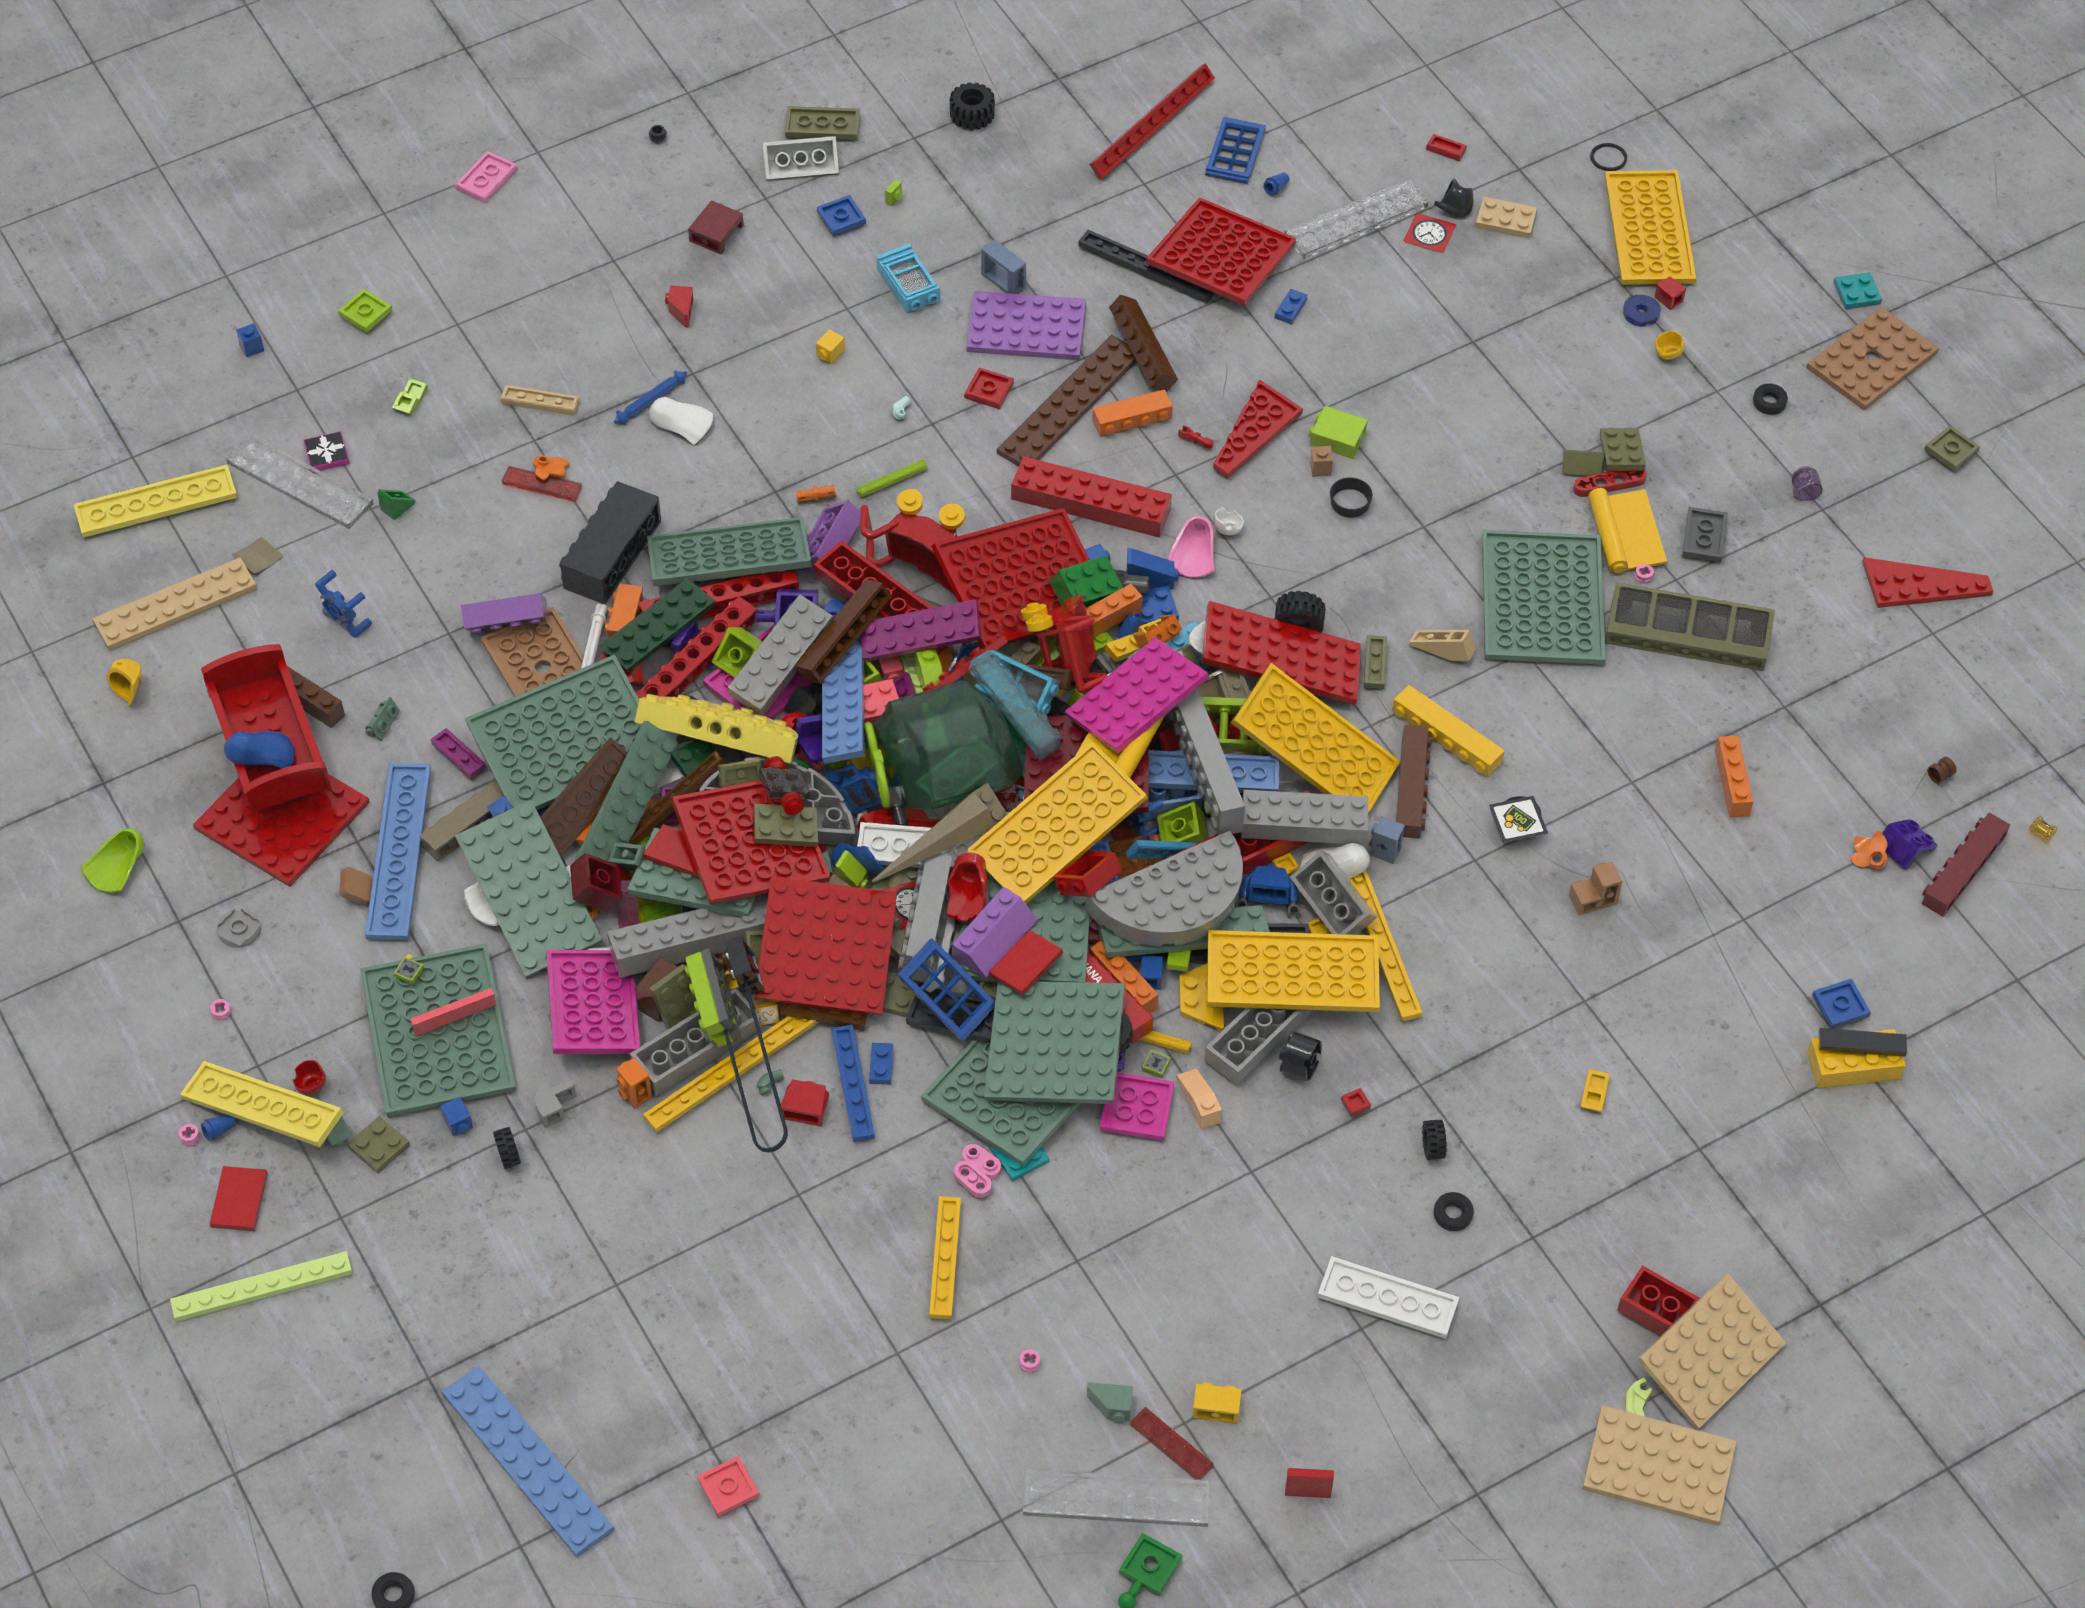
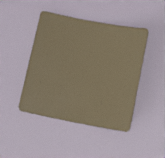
M262 537L244 549L232 554L236 559L241 557L246 568L253 574L268 568L283 557L279 551Z

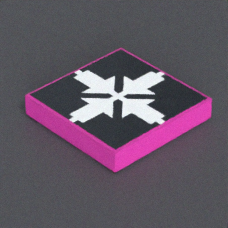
M341 431L303 439L311 472L350 464Z

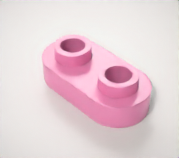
M970 1144L963 1149V1161L972 1162L990 1179H995L1000 1175L1001 1163L995 1156L976 1144Z
M961 1161L956 1164L954 1177L966 1190L978 1198H983L990 1194L991 1180L970 1161ZM963 1173H968L969 1175H968V1176H963L962 1174H963Z

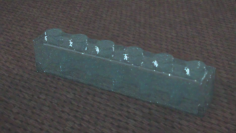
M988 650L970 661V673L1039 760L1060 748L1061 735L1059 731L1051 727L1047 716L1039 712L1035 701L1027 697L1023 686L1015 682L1012 672L1003 667L998 655H994L991 650Z

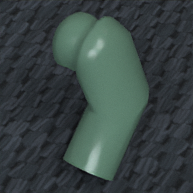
M781 1069L772 1071L774 1082L784 1079ZM768 1073L763 1074L757 1082L760 1094L770 1092L769 1084L771 1082Z

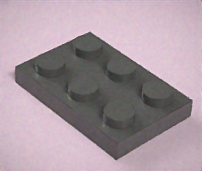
M1689 507L1682 556L1721 562L1728 513Z

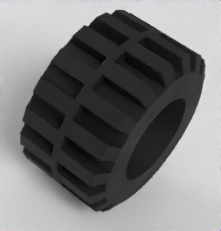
M968 82L954 88L950 96V117L953 123H956L958 127L962 126L963 129L978 130L981 127L985 128L992 122L995 116V97L989 87L986 88V85H979L976 82L975 84Z
M1290 591L1288 594L1284 593L1278 598L1274 619L1322 632L1326 611L1325 603L1315 594H1310L1306 591Z

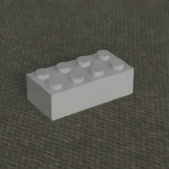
M1320 850L1290 876L1291 880L1332 934L1357 935L1377 918L1329 853Z

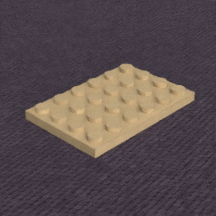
M1728 1273L1717 1281L1637 1360L1696 1430L1723 1406L1786 1342Z
M1602 1405L1582 1489L1718 1526L1736 1440Z

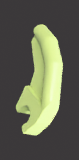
M1645 1378L1634 1382L1627 1390L1626 1412L1645 1416L1643 1408L1652 1395L1651 1388L1647 1390L1641 1389L1642 1386L1646 1385Z

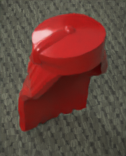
M971 852L959 855L947 880L949 901L946 915L965 923L974 920L986 904V862L977 853Z

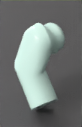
M904 396L892 406L893 416L896 419L901 420L905 417L906 411L904 408L911 404L909 397Z

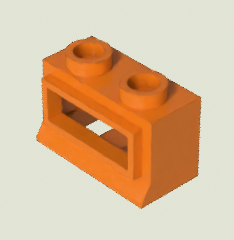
M1162 615L1160 617L1162 623L1157 626L1148 627L1146 633H1135L1133 637L1139 648L1144 647L1155 637L1163 643H1167L1179 635V631L1182 628L1176 616Z

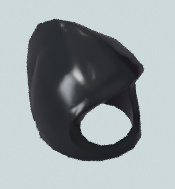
M1454 178L1450 182L1442 201H1435L1434 204L1450 215L1465 217L1470 214L1473 208V189L1460 186Z

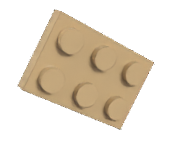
M1483 196L1475 227L1530 238L1537 207Z

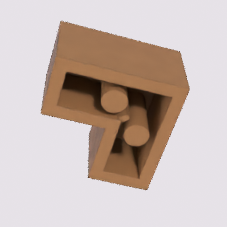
M1612 861L1600 863L1593 867L1591 879L1579 880L1571 884L1569 897L1578 915L1616 905L1623 881Z

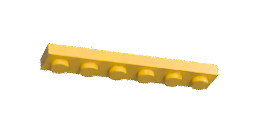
M939 1196L929 1318L952 1320L961 1197Z

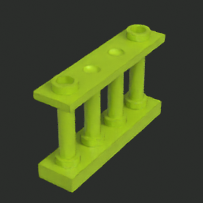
M1201 697L1207 714H1220L1218 741L1223 751L1270 753L1254 740H1248V736L1241 730L1240 740L1227 739L1228 715L1230 713L1237 714L1247 698Z

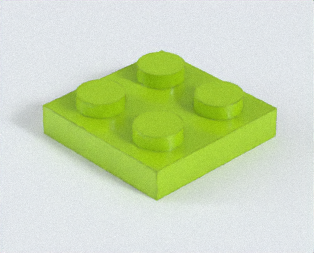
M362 289L340 308L338 313L340 317L367 333L392 311V306L369 291Z

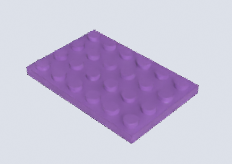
M974 291L967 352L1080 360L1086 299Z

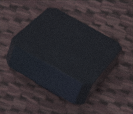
M804 686L795 687L785 706V712H800L814 716L821 706V700Z

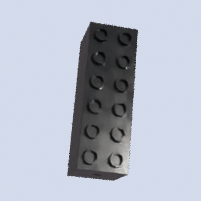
M617 481L608 490L604 501L599 503L596 513L590 516L587 526L580 531L576 542L571 544L567 555L562 557L559 567L561 568L563 589L606 605L647 544V536L653 535L661 523L659 496Z

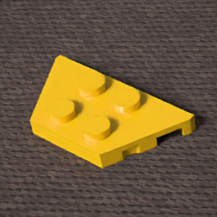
M1207 963L1180 975V1016L1189 1020H1195L1204 1026L1206 1024L1213 1026L1221 1033L1224 1030L1223 1007H1207Z

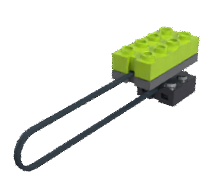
M740 935L725 941L727 950L724 953L727 961L732 966L729 968L732 979L737 980L740 990L744 989L747 994L781 1118L784 1134L782 1140L774 1147H761L755 1136L731 1046L733 1040L736 1041L743 1037L724 967L712 951L707 948L685 957L687 962L685 971L688 978H691L692 981L689 986L693 996H696L697 1001L694 1002V1006L698 1014L701 1015L699 1024L702 1031H706L709 1040L714 1041L718 1047L726 1044L728 1046L752 1140L759 1150L769 1153L780 1149L784 1145L788 1137V1129L751 995L765 989L755 954Z

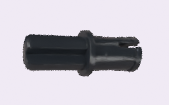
M896 786L888 788L891 805L889 809L893 813L895 825L908 826L904 810L906 806L902 802L900 789Z

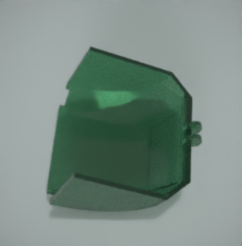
M966 680L889 701L878 722L875 721L873 724L878 750L881 749L886 777L891 787H899L902 802L907 808L937 809L961 802L970 793L986 783L990 785L993 792L1009 788L1023 775L1018 750L1003 714L988 693Z

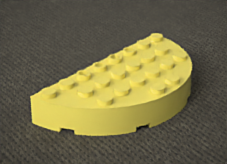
M647 694V697L639 698L635 723L642 724L643 721H649L662 730L768 758L779 756L787 763L793 762L798 740L796 731L786 726L784 721L772 720L765 716L754 714L753 710L742 707L741 710L736 709L730 703L723 702L722 705L705 700H692L689 696L685 695L661 697Z

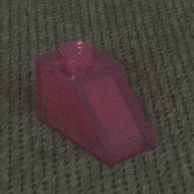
M631 880L620 881L622 900L617 903L619 929L640 924L638 897L628 895L627 889Z

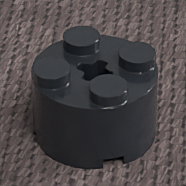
M1291 1031L1288 1036L1287 1047H1283L1279 1054V1060H1282L1280 1072L1308 1081L1307 1079L1310 1080L1319 1063L1316 1060L1317 1053L1321 1054L1322 1041Z

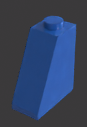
M1127 548L1126 572L1128 575L1149 576V589L1168 585L1170 589H1174V581H1178V570L1174 569V561Z

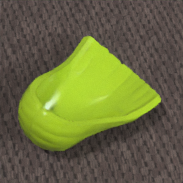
M132 828L118 831L81 867L83 876L98 891L106 893L121 891L135 862L144 851V838L137 830Z

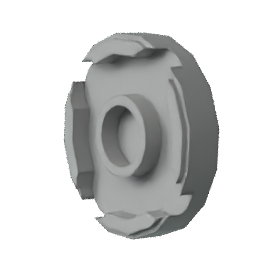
M241 909V911L231 910L224 914L218 922L220 940L230 947L241 948L248 946L260 934L261 927L258 917L247 909Z

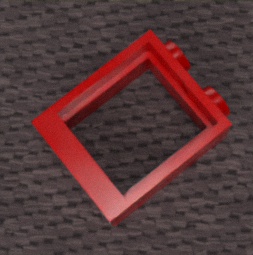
M1087 851L1074 863L1056 874L1054 880L1061 895L1091 897L1119 874L1122 869L1115 852Z

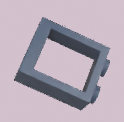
M995 239L989 244L984 245L981 249V275L1005 293L1019 294L1025 290L1026 262Z

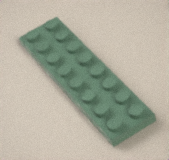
M643 721L574 862L584 853L608 861L615 842L629 843L671 758V752L675 750L678 744L676 740L649 721Z
M1262 905L1234 907L1230 915L1215 929L1218 931L1270 932ZM1098 924L1106 958L1208 949V935L1182 945L1162 944V947L1147 946L1118 937L1113 934L1114 931Z

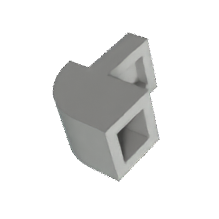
M571 1079L559 1082L552 1088L546 1082L537 1090L535 1095L537 1114L545 1128L565 1119L561 1103L576 1097L575 1086Z

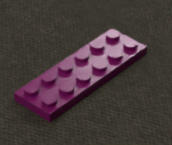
M975 599L872 620L861 634L863 660L867 662L981 639L978 602Z

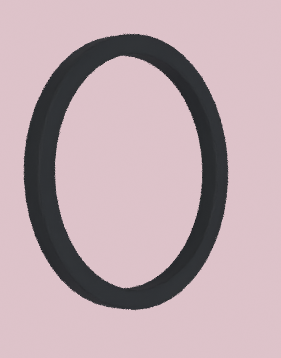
M1602 143L1592 149L1590 158L1597 168L1604 171H1616L1625 166L1627 153L1616 144ZM1613 147L1622 152L1624 161L1616 167H1604L1595 161L1593 154L1599 148Z

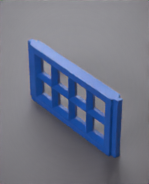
M1224 117L1205 175L1248 183L1266 125ZM1227 127L1240 130L1239 135L1225 134ZM1244 131L1257 133L1255 139L1242 137ZM1223 138L1237 141L1235 147L1221 145ZM1240 142L1253 144L1252 150L1238 148ZM1219 150L1233 152L1232 157L1218 156ZM1236 153L1250 155L1249 160L1235 159ZM1216 161L1229 163L1228 169L1214 167ZM1232 165L1246 166L1245 172L1231 170Z
M932 938L897 974L899 979L961 1041H964L995 1007L994 1000ZM935 952L944 962L933 973L924 963ZM948 965L957 976L946 986L937 976ZM920 967L931 976L921 987L911 979ZM960 978L970 988L961 999L950 990ZM935 980L944 990L933 1001L924 990ZM974 992L983 1002L972 1013L963 1003ZM948 993L957 1003L946 1014L937 1004ZM961 1006L969 1017L958 1027L950 1017Z

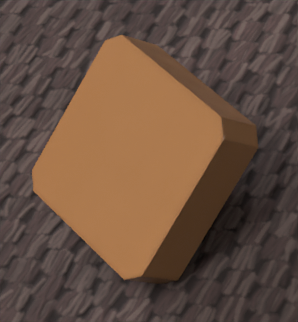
M349 866L346 867L340 874L339 894L341 897L358 904H367L371 897L372 877Z

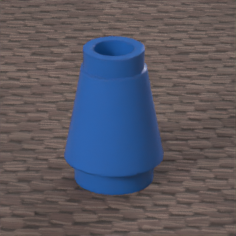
M1285 172L1269 177L1264 182V190L1270 195L1277 194L1289 182L1290 178Z
M1130 613L1129 616L1126 615L1116 637L1120 639L1138 632L1139 626L1144 621L1133 613Z
M224 1115L205 1119V1122L201 1124V1129L207 1140L211 1138L214 1140L236 1126L234 1117Z

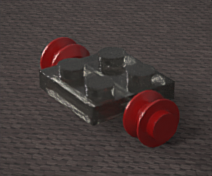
M779 756L768 758L764 763V768H760L758 774L768 797L782 799L781 805L786 814H799L804 808L802 799L809 800L811 793L800 770L795 768L787 769L783 759Z

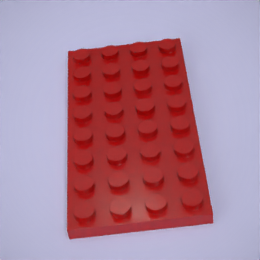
M1209 601L1206 610L1202 663L1258 679L1261 678L1267 667L1272 663L1312 694L1355 705L1358 700L1361 643Z

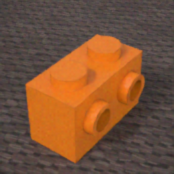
M635 1058L623 1062L616 1069L618 1076L616 1081L619 1085L618 1093L624 1101L627 1100L635 1109L652 1098L650 1077Z

